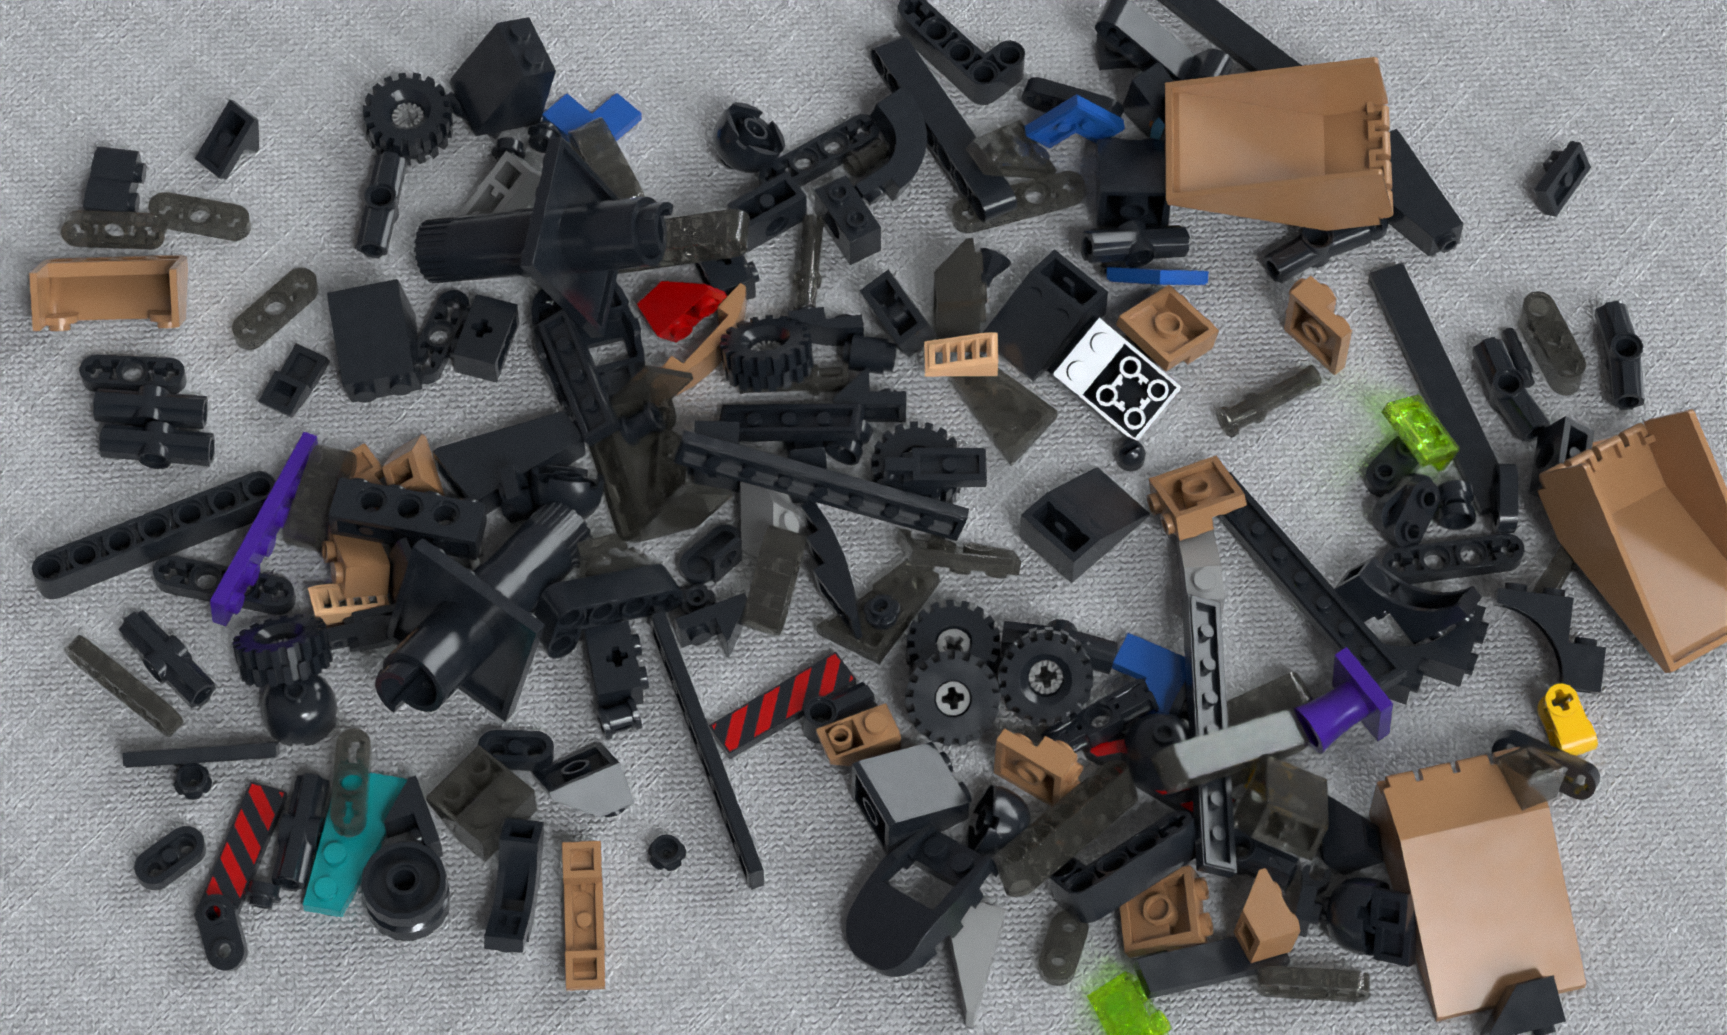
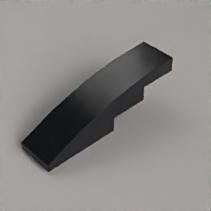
M807 501L800 505L805 526L811 533L806 538L811 557L818 566L813 569L818 591L857 641L863 637L859 605L845 555L830 523L816 502Z

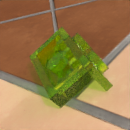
M1419 394L1388 402L1381 411L1422 467L1432 464L1438 472L1443 471L1460 450L1459 446Z
M1124 971L1087 995L1107 1035H1170L1169 1031L1172 1030V1026L1168 1018L1161 1010H1156L1151 998H1146L1138 977Z

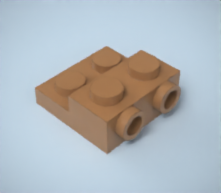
M1312 276L1306 280L1301 278L1289 290L1290 296L1288 307L1285 311L1284 330L1335 376L1345 368L1352 329H1350L1348 322L1342 316L1334 314L1337 298L1327 285L1320 284Z
M1167 285L1121 314L1116 323L1117 327L1165 371L1170 370L1182 361L1188 365L1213 349L1219 330L1213 323L1195 309L1171 285Z
M1217 455L1149 478L1151 494L1146 496L1149 509L1154 516L1160 514L1161 524L1167 535L1174 533L1179 541L1213 530L1212 517L1227 514L1246 506L1244 492Z
M1004 728L996 739L994 773L1056 810L1060 809L1065 800L1071 802L1077 795L1082 784L1078 778L1084 766L1077 762L1078 755L1074 753V750L1068 744L1060 740L1053 741L1047 736L1036 747L1025 735L1021 733L1013 734Z
M1190 865L1184 866L1120 906L1125 954L1132 958L1167 950L1169 952L1207 943V936L1213 935L1214 931L1210 914L1208 912L1204 913L1203 900L1209 899V889L1205 878L1199 877Z

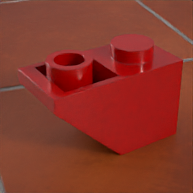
M661 281L637 303V306L658 337L677 343L688 337L693 327L704 317L713 314L727 295L724 291L706 284Z

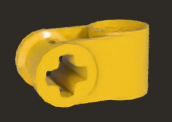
M1562 683L1550 687L1537 706L1538 716L1548 735L1550 745L1574 756L1597 749L1598 740L1595 730L1584 712L1576 691L1571 686ZM1552 701H1554L1555 704L1562 703L1564 706L1563 710L1560 706L1554 707Z

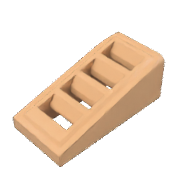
M978 333L925 341V377L998 376V333ZM935 352H942L943 363L936 364ZM950 352H957V361L950 362ZM965 352H972V359L965 360ZM979 352H986L987 357L980 358Z
M332 583L308 587L315 618H322L326 628L344 625L343 619L351 617L352 612L390 605L387 595L376 596L378 603L370 604L368 596L361 597L362 605H355L353 598H343L338 584ZM346 600L347 606L340 607L339 601ZM332 604V607L325 608L324 605Z

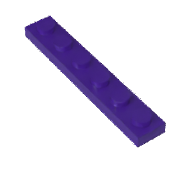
M303 432L210 600L212 622L227 626L232 615H237L241 611L245 599L244 593L249 585L253 586L256 583L260 574V564L264 557H270L272 554L277 533L280 528L285 529L287 527L294 502L302 499L310 473H316L320 466L322 453L318 451L316 435Z

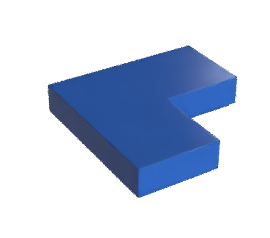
M567 93L542 114V119L554 124L557 130L560 131L562 138L593 162L642 120V113L618 93L614 94L593 113L589 112Z
M1077 94L1025 125L1026 137L1048 148H1052L1075 133L1097 144V139L1112 138L1125 130L1123 118Z
M1107 267V280L1109 282L1156 285H1206L1208 283L1209 271Z
M1130 633L1127 634L1112 665V669L1135 679H1143L1159 706L1157 713L1169 714L1171 706L1186 680L1185 656ZM1153 709L1150 712L1141 716L1140 718L1144 717L1145 715L1155 714L1156 712Z

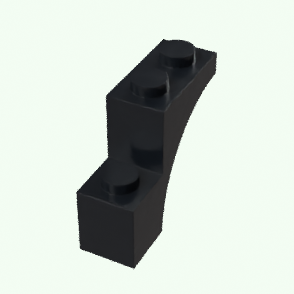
M1375 557L1348 570L1334 588L1363 622L1373 617L1376 620H1380L1390 613L1414 645L1426 638H1429L1430 641L1439 638L1453 624L1457 627L1466 624L1474 617L1475 612L1473 609L1482 598L1474 586L1453 592L1430 591L1413 586L1388 571Z
M1505 583L1504 588L1495 590L1493 606L1503 607L1522 615L1544 634L1557 660L1559 684L1569 685L1576 692L1596 695L1601 693L1606 647L1597 646L1596 639L1575 637L1574 643H1568L1573 597H1565V590L1544 587L1542 588V593L1527 592L1528 585L1518 583Z
M1476 605L1473 609L1475 615L1471 620L1460 627L1456 626L1451 632L1435 641L1416 646L1383 644L1407 670L1406 679L1384 691L1390 700L1406 705L1410 692L1418 694L1423 676L1460 687L1464 674L1470 676L1473 674L1478 654L1472 653L1475 642L1483 644L1489 623L1482 621L1486 607Z

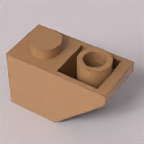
M423 434L392 451L382 466L387 486L395 484L404 487L406 490L423 493L433 491L442 496L445 495L427 438Z
M329 526L328 540L322 542V557L324 563L330 564L333 584H338L343 598L388 595L390 562L382 544L331 534Z
M886 703L816 729L818 739L831 765L852 766L857 761L901 749V734Z
M1266 868L1258 871L1233 931L1250 963L1291 952L1301 931L1298 918L1293 912H1290L1282 898L1280 886L1272 880Z

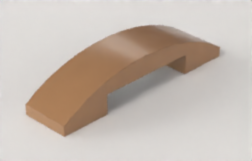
M740 283L718 306V327L684 363L671 356L649 380V392L652 401L657 403L667 400L690 389L708 376L722 362L720 338L722 334H726L728 328H737L736 323L744 321L747 307L746 286Z
M601 841L562 842L566 991L605 989Z

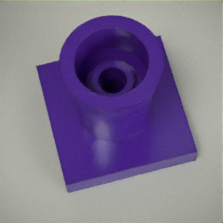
M1346 647L1334 655L1332 679L1334 689L1291 710L1294 723L1303 738L1316 752L1322 754L1334 741L1360 721L1377 742L1389 735L1393 703Z

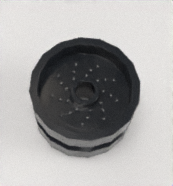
M399 841L382 847L370 857L363 869L361 888L370 921L379 932L395 940L414 941L429 936L438 929L449 913L451 896L447 874L443 862L431 848L417 842Z

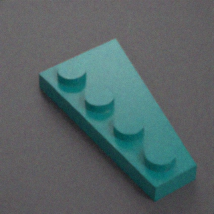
M340 767L304 898V911L343 917L361 885L364 867L370 857L382 847V841L386 836L385 819L407 779Z

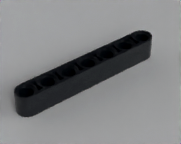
M901 35L871 48L870 55L873 65L889 90L894 93L905 86L918 104L926 125L927 145L980 221L985 223L1017 209L1016 196L1010 184L907 37Z
M264 471L252 472L45 552L38 556L32 565V572L38 591L48 599L61 598L159 560L162 557L172 555L251 524L256 519L271 492L275 479L271 474ZM267 492V494L264 496H255L257 493ZM227 505L233 506L229 510H220V508ZM190 519H198V521L192 524L185 523ZM154 533H163L159 537H150ZM120 546H129L123 551H115ZM84 560H93L91 563L86 565L80 564ZM51 573H58V575L53 578H45L47 575Z

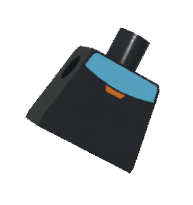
M1160 62L1131 81L1122 106L1124 108L1123 113L1148 138L1166 140L1165 83L1174 81Z

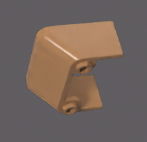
M185 255L55 258L42 261L29 273L33 331H41L45 326L49 327V331L71 330L70 324L77 323L79 320L150 319L152 322H157L158 328L180 327L186 320L188 259Z

